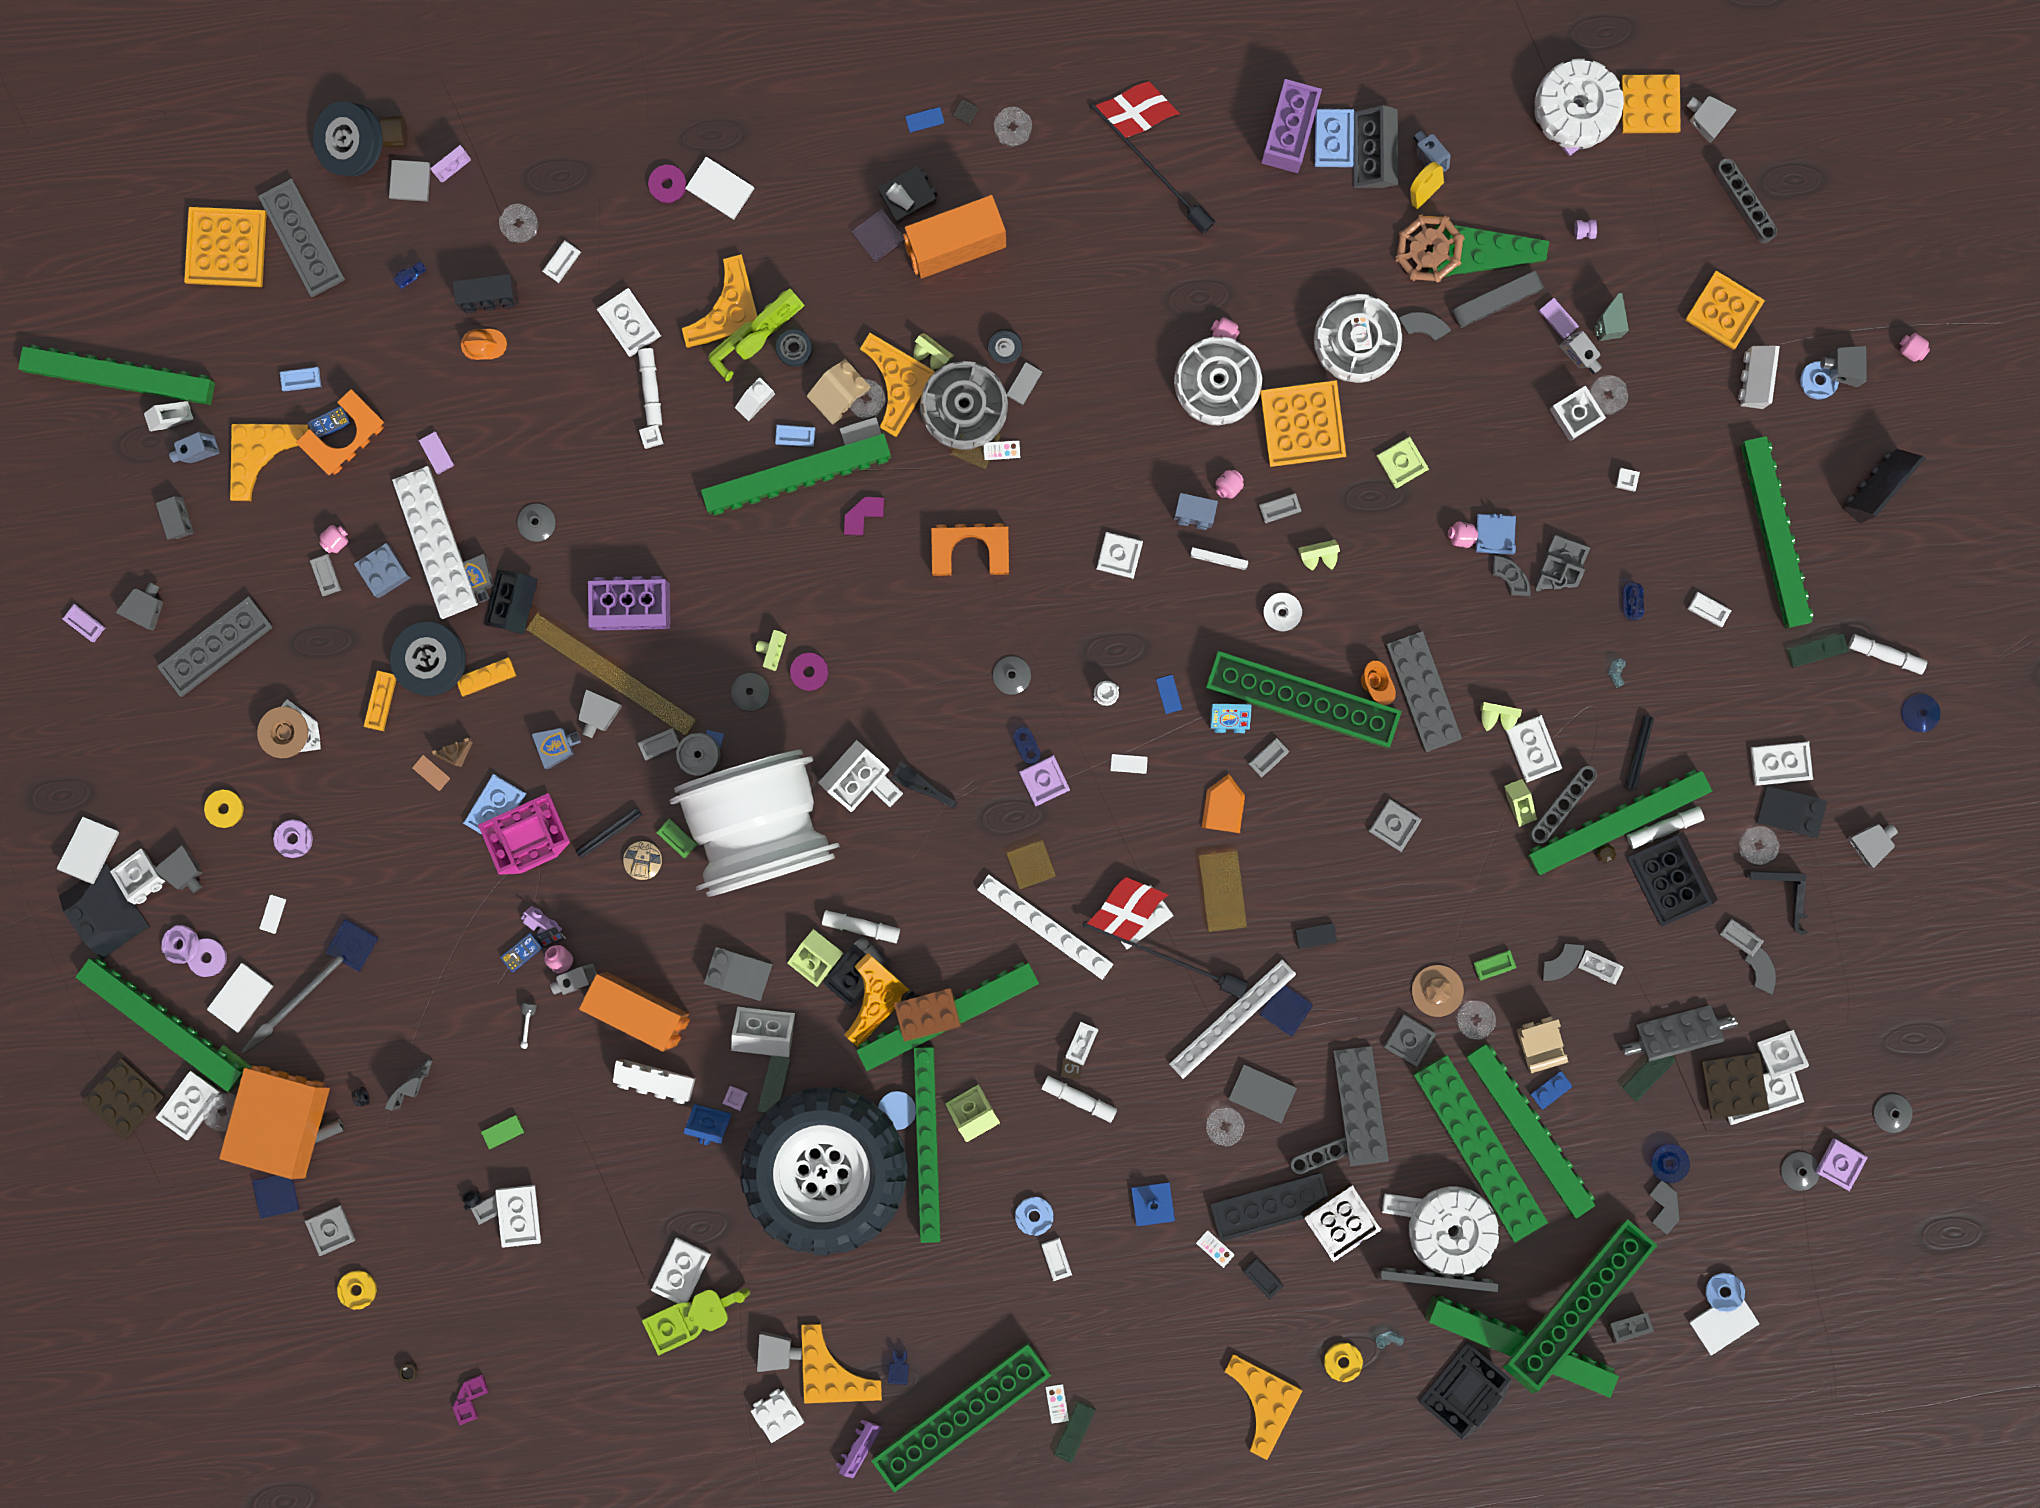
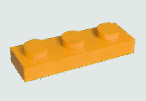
M506 658L463 675L457 684L464 697L515 677L517 674L511 659Z
M377 671L364 727L384 731L396 684V678L393 674Z

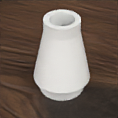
M896 182L886 193L889 200L906 210L914 203L901 184L898 185Z

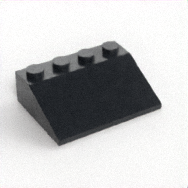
M1900 449L1892 452L1888 451L1882 457L1883 462L1881 465H1876L1869 472L1871 475L1867 481L1864 479L1857 486V489H1859L1855 495L1851 494L1845 500L1846 505L1843 510L1860 524L1876 517L1926 458L1922 455Z
M1684 831L1627 857L1661 927L1711 906L1718 900Z

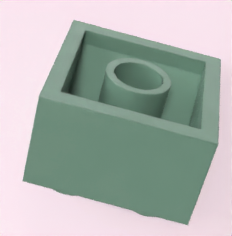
M1619 293L1609 303L1596 321V325H1594L1595 336H1598L1599 341L1621 338L1629 331L1622 293Z

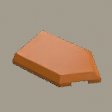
M1229 774L1207 789L1202 828L1240 833L1245 794Z

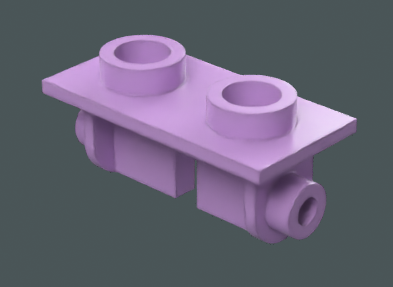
M533 906L527 909L521 918L523 923L532 930L539 926L538 934L553 927H556L559 931L562 930L557 922L549 919L541 910Z

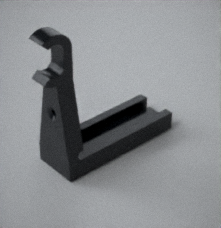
M902 762L898 764L900 767L896 768L893 773L895 776L892 775L890 779L907 789L935 798L955 809L958 802L940 793Z
M1746 870V878H1750V880L1796 881V883H1793V929L1798 934L1808 933L1804 929L1799 930V919H1806L1808 915L1803 914L1806 873Z

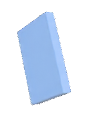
M1316 109L1315 167H1353L1354 109Z
M493 774L463 824L481 834L479 824L520 806L526 793Z

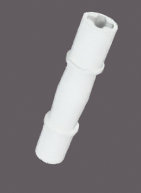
M652 348L638 350L639 371L642 373L647 426L662 425L661 403H659L658 385L655 374L657 368L655 367L654 352Z
M1853 634L1849 642L1848 648L1866 654V656L1871 655L1885 662L1898 665L1901 669H1907L1922 675L1927 666V660L1911 655L1908 652L1903 653L1892 647L1876 643L1875 640H1870Z
M1697 806L1682 813L1679 812L1677 816L1627 834V839L1631 848L1634 849L1681 828L1686 829L1691 825L1704 820V815L1700 807Z
M828 910L825 911L822 925L840 929V931L844 929L857 934L876 937V940L880 939L896 944L900 934V928L882 923L876 924Z
M1047 1076L1041 1089L1110 1123L1117 1112V1108L1100 1101V1099L1096 1100L1079 1090L1067 1086V1083L1060 1082L1050 1076Z

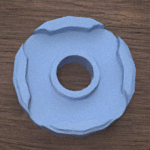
M1815 361L1807 365L1800 376V387L1803 392L1810 398L1817 400L1825 399L1832 395L1839 382L1829 378V369L1820 367L1821 361ZM1817 375L1824 378L1823 385L1816 384L1815 377Z
M1029 1197L1018 1205L1015 1220L1018 1227L1024 1233L1038 1236L1045 1233L1051 1227L1053 1210L1045 1199ZM1031 1211L1039 1212L1040 1218L1038 1221H1031L1029 1219Z
M1720 1273L1709 1280L1705 1295L1708 1303L1714 1309L1720 1312H1731L1741 1306L1745 1298V1289L1743 1283L1734 1275ZM1721 1288H1729L1731 1295L1727 1298L1722 1297L1719 1292Z

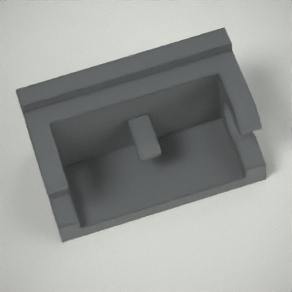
M173 496L156 503L168 540L194 534L183 497Z
M1648 1312L1611 1323L1609 1326L1613 1334L1614 1344L1654 1331Z

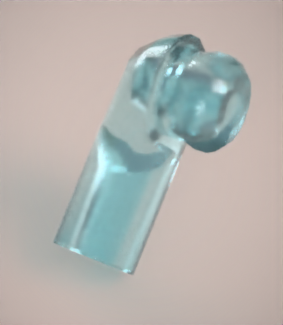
M1621 658L1613 661L1609 670V675L1616 688L1625 684L1621 677V672L1626 666V662Z
M1387 1331L1378 1335L1376 1346L1380 1349L1385 1348L1390 1343L1402 1346L1405 1338Z

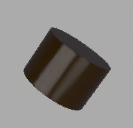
M404 116L381 117L380 126L384 148L406 147L408 136Z

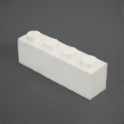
M620 1059L615 1064L613 1082L617 1083L619 1088L628 1089L633 1087L636 1088L638 1093L647 1094L648 1091L655 1093L654 1096L657 1098L666 1099V1096L673 1098L674 1102L684 1104L685 1101H690L696 1078Z

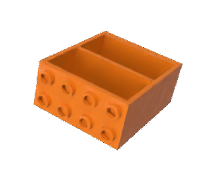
M992 195L906 226V233L903 234L905 248L908 256L911 257L915 275H920L921 279L1006 248V230Z
M608 972L596 974L579 1010L661 1051H666L678 1045L682 1037L679 1033L681 1030L686 1029L690 1021L687 1018L690 1013Z
M252 1065V1068H244L219 1159L289 1179L305 1178L330 1088L325 1087L323 1082L309 1081L305 1077L291 1076L287 1072L273 1071L265 1066Z

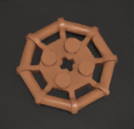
M1421 214L1414 222L1398 233L1399 242L1395 260L1400 263L1411 280H1428L1438 283L1454 268L1461 265L1462 245L1465 238L1452 224L1448 216L1436 217L1423 216ZM1426 224H1440L1438 229H1427ZM1419 226H1422V231L1415 237L1409 236ZM1446 228L1454 238L1448 240L1443 234L1444 229ZM1406 240L1411 241L1410 252L1405 254ZM1455 244L1453 257H1450V245ZM1427 245H1435L1432 253L1429 251L1425 252ZM1413 258L1418 264L1415 270L1407 259ZM1446 260L1450 261V263L1438 271V267ZM1427 267L1433 269L1434 273H1423L1421 270Z

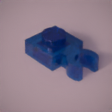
M420 261L411 269L399 271L393 280L402 289L417 279L416 277L423 274L427 269Z
M894 1349L893 1359L895 1363L889 1364L888 1383L907 1385L909 1364H903L907 1358V1350H904V1356L899 1358L896 1355L897 1350Z

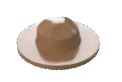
M277 707L268 711L260 720L257 730L258 741L262 749L267 754L276 758H289L298 754L305 746L309 733L308 725L303 715L290 707Z
M1432 965L1424 968L1417 974L1412 984V997L1416 1006L1423 1013L1430 1016L1442 1017L1451 1014L1459 1007L1463 999L1464 988L1460 977L1454 970L1446 966Z

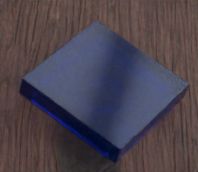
M345 919L326 953L334 958L341 955L343 957L342 963L360 972L379 938Z
M1284 985L1271 997L1260 1013V1016L1292 1037L1313 1005Z
M276 1175L252 1181L260 1219L300 1210L293 1179Z

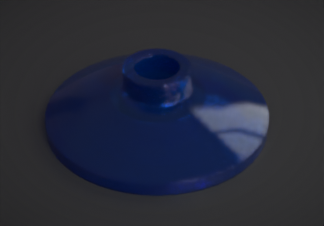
M1914 695L1907 699L1902 707L1903 722L1912 731H1930L1940 720V707L1928 695ZM1922 709L1926 711V715L1924 717L1920 714V711Z
M1667 1144L1659 1147L1654 1152L1651 1159V1168L1659 1180L1666 1183H1676L1684 1179L1688 1174L1690 1159L1686 1151L1680 1146ZM1670 1159L1672 1160V1165L1668 1167L1666 1161Z

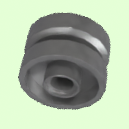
M704 733L690 734L678 744L676 751L677 762L681 769L688 774L695 776L705 775L713 771L719 764L721 749L718 742L710 735ZM696 751L701 752L700 758L695 757Z

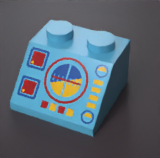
M1212 704L1210 706V729H1214V733H1226V729L1234 730V733H1245V730L1250 729L1251 705Z

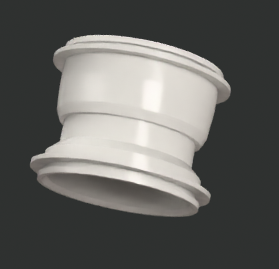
M794 750L729 768L674 788L675 793H680V795L670 799V804L681 803L692 837L699 845H704L709 861L702 874L705 883L696 886V890L709 888V892H706V895L711 897L835 858L834 853L829 854V850L840 847L839 843L829 845L825 835L814 831L809 812L813 810L814 801L805 764L812 762V757L800 759V756L803 755L802 750Z

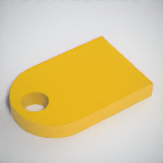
M1432 162L1426 166L1411 186L1412 206L1417 210L1444 184L1443 167L1437 162Z

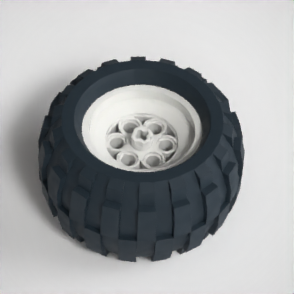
M838 1087L806 1088L802 1091L791 1093L776 1102L765 1111L750 1131L740 1161L742 1192L745 1194L748 1203L747 1207L751 1215L763 1226V1231L772 1239L776 1238L786 1244L787 1248L797 1252L804 1251L821 1256H829V1254L839 1252L846 1253L857 1249L858 1246L875 1238L892 1220L898 1210L907 1180L908 1163L906 1162L905 1147L901 1135L898 1134L893 1125V1121L873 1101L865 1096ZM813 1148H817L821 1152V1156L817 1159L813 1158L810 1154ZM833 1150L840 1153V1159L837 1161L830 1158V1152ZM801 1164L809 1167L808 1174L800 1173L799 1166ZM821 1167L823 1170L827 1169L826 1177L818 1174ZM841 1168L846 1169L848 1177L840 1178L838 1170ZM810 1182L815 1183L817 1191L809 1192L807 1184ZM829 1184L834 1185L837 1192L829 1194L826 1191V1186Z

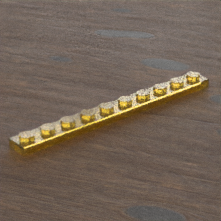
M536 614L526 629L685 736L696 722L695 718L539 614Z

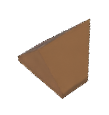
M466 738L463 742H455L452 745L443 747L442 750H434L432 753L444 761L462 767L473 742L471 738Z

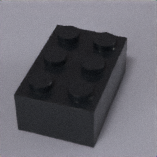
M510 274L453 282L455 304L467 314L476 313L478 309L493 311L495 307L503 306V308L507 309L519 304L517 283Z

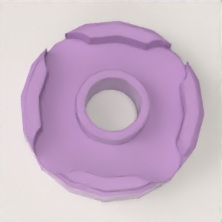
M285 821L275 830L273 837L274 846L285 857H301L312 846V831L302 821ZM295 833L298 837V841L295 844H291L288 840L289 835Z
M174 926L164 934L161 946L162 952L165 953L167 960L173 963L184 964L191 961L199 949V939L196 932L188 926ZM181 939L183 946L181 949H178L177 942Z
M213 939L199 940V949L196 955L187 963L196 975L202 977L214 976L220 973L226 964L227 954L223 945ZM206 952L212 956L209 963H205L202 959L203 954Z

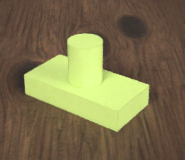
M774 630L770 643L758 641L756 651L766 654L763 667L776 671L786 634Z

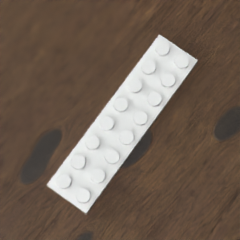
M426 466L393 479V484L440 617L444 619L477 606V600L430 468Z

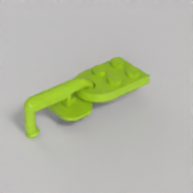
M791 289L783 291L778 299L768 304L754 321L743 324L709 354L710 363L726 381H729L733 376V371H729L722 364L721 360L734 349L743 359L752 357L763 347L769 335L775 332L805 305Z
M743 1288L722 1299L719 1298L715 1291L706 1290L697 1294L693 1302H679L643 1319L644 1327L658 1356L695 1339L703 1329L713 1331L722 1327L728 1320L724 1307L735 1302L742 1303L749 1296L750 1289Z

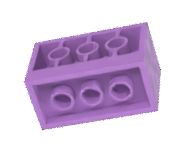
M1287 79L1284 80L1262 164L1295 173L1299 172L1322 89Z
M639 576L632 577V580L624 579V577H612L610 581H607L604 577L593 578V581H588L589 628L593 630L670 629V583L662 576H651V580H646ZM650 597L652 601L649 604L645 603V601ZM610 598L613 599V603H611V605L607 604ZM629 598L633 599L630 605L626 603Z

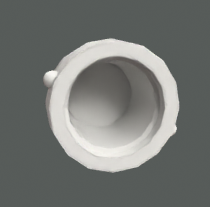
M1111 681L1100 682L1094 689V700L1104 706L1112 705L1118 698L1119 686H1116Z

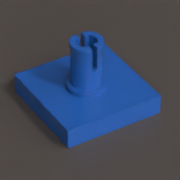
M694 1104L684 1134L698 1137L700 1144L705 1139L704 1145L710 1144L711 1141L722 1143L730 1122L731 1113Z
M1170 1182L1131 1187L1136 1226L1175 1221Z

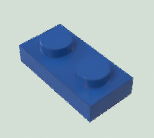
M1559 1071L1530 1093V1096L1540 1109L1543 1110L1573 1086L1564 1074Z

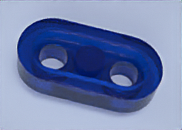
M1636 582L1627 583L1623 589L1624 616L1628 620H1640L1644 614V591L1642 585Z
M1018 728L1014 733V741L1025 763L1035 764L1040 759L1041 754L1034 736L1028 728ZM1021 734L1027 735L1025 741L1020 740L1019 736ZM1029 751H1033L1035 753V756L1033 758H1029L1027 756V753Z

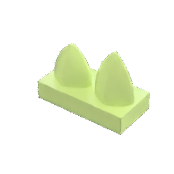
M925 333L919 335L915 341L917 344L914 349V359L920 361L931 353L930 366L932 370L942 368L954 357L952 353Z
M1336 540L1298 548L1299 556L1303 563L1311 570H1314L1317 566L1320 556L1325 565L1332 570L1337 562L1338 552H1340Z
M1483 702L1480 707L1483 726L1486 731H1489L1497 722L1498 716L1501 715L1502 726L1508 731L1516 724L1517 719L1521 716L1522 709Z

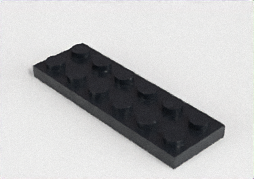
M1320 1172L1210 1203L1219 1238L1222 1242L1304 1219L1303 1214L1329 1198L1323 1175Z

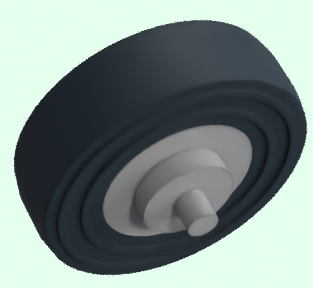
M1011 329L995 331L988 341L989 354L999 363L1015 361L1022 351L1020 336Z

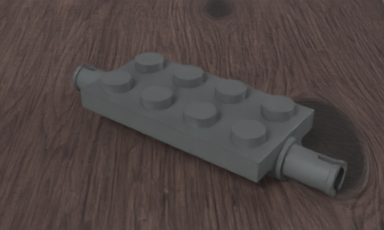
M1711 1005L1637 1024L1638 1041L1622 1044V1050L1625 1052V1057L1642 1052L1646 1054L1648 1061L1661 1059L1723 1042L1724 1037L1721 1031L1737 1027V1020L1734 1015L1717 1019Z

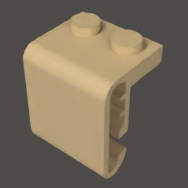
M845 359L826 371L807 397L833 425L843 416L841 413L846 412L853 402L868 392L871 387Z
M1550 1016L1541 1019L1542 1022L1536 1024L1534 1022L1526 1023L1523 1025V1028L1517 1029L1530 1074L1568 1063L1567 1055L1564 1054L1562 1048L1564 1045L1558 1027H1561L1559 1019Z

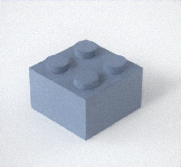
M1180 493L1174 520L1177 521L1178 525L1188 526L1193 524L1196 525L1197 529L1207 530V528H1211L1213 525L1218 501Z
M387 543L354 563L369 589L377 598L384 596L411 578L392 546Z

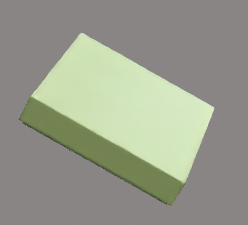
M1410 436L1376 456L1395 489L1429 470Z

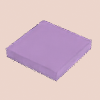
M459 145L430 169L442 183L470 162L471 158Z
M1054 755L1019 771L1035 807L1070 790Z
M1833 1138L1815 1173L1850 1191L1868 1157Z

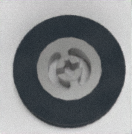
M340 101L329 105L321 112L313 131V146L319 162L325 169L337 175L359 176L368 172L380 156L383 141L382 129L377 117L368 107L358 103ZM347 127H350L352 131L345 130V129H346ZM343 147L350 148V149L346 152Z
M420 622L409 626L396 638L390 653V665L396 680L407 690L422 696H437L449 691L459 682L465 670L466 653L461 640L453 631L438 623ZM429 646L436 648V652L425 649V652L421 651ZM421 666L431 669V666L436 667L430 672H422L420 670Z

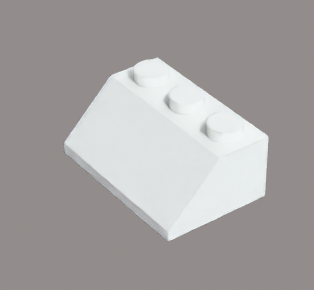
M1752 346L1745 352L1743 362L1746 363V367L1741 374L1743 389H1740L1738 400H1741L1740 406L1764 409L1772 403L1780 346Z
M856 740L818 783L852 812L890 769ZM876 767L880 774L878 775L877 773H875L871 777L872 770ZM868 780L871 784L867 786L863 781Z
M738 1007L732 1032L731 1051L789 1057L795 1013Z

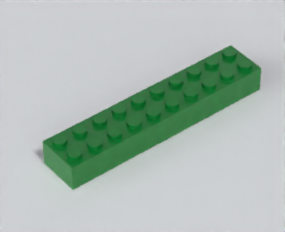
M1220 651L1216 654L1205 688L1206 690L1387 749L1391 746L1402 712Z
M1444 1054L1412 1073V1076L1513 1242H1517L1547 1224L1548 1221L1448 1055Z
M1628 1219L1621 1222L1502 1367L1532 1394L1538 1392L1653 1252L1657 1244Z
M1442 1295L1438 1297L1432 1296L1424 1316L1429 1323L1508 1356H1511L1528 1336L1517 1326L1510 1325V1327H1507V1324L1503 1323L1504 1321L1495 1317L1490 1320L1485 1313L1478 1310L1471 1312L1468 1306L1459 1302L1454 1305L1449 1298ZM1574 1350L1568 1354L1553 1373L1556 1376L1611 1398L1619 1378L1615 1373V1369L1611 1368L1612 1366L1600 1362V1365H1598L1593 1358L1586 1355L1579 1357V1354L1575 1353L1576 1351Z
M1027 1341L875 1454L871 1462L895 1493L1051 1376L1050 1370Z

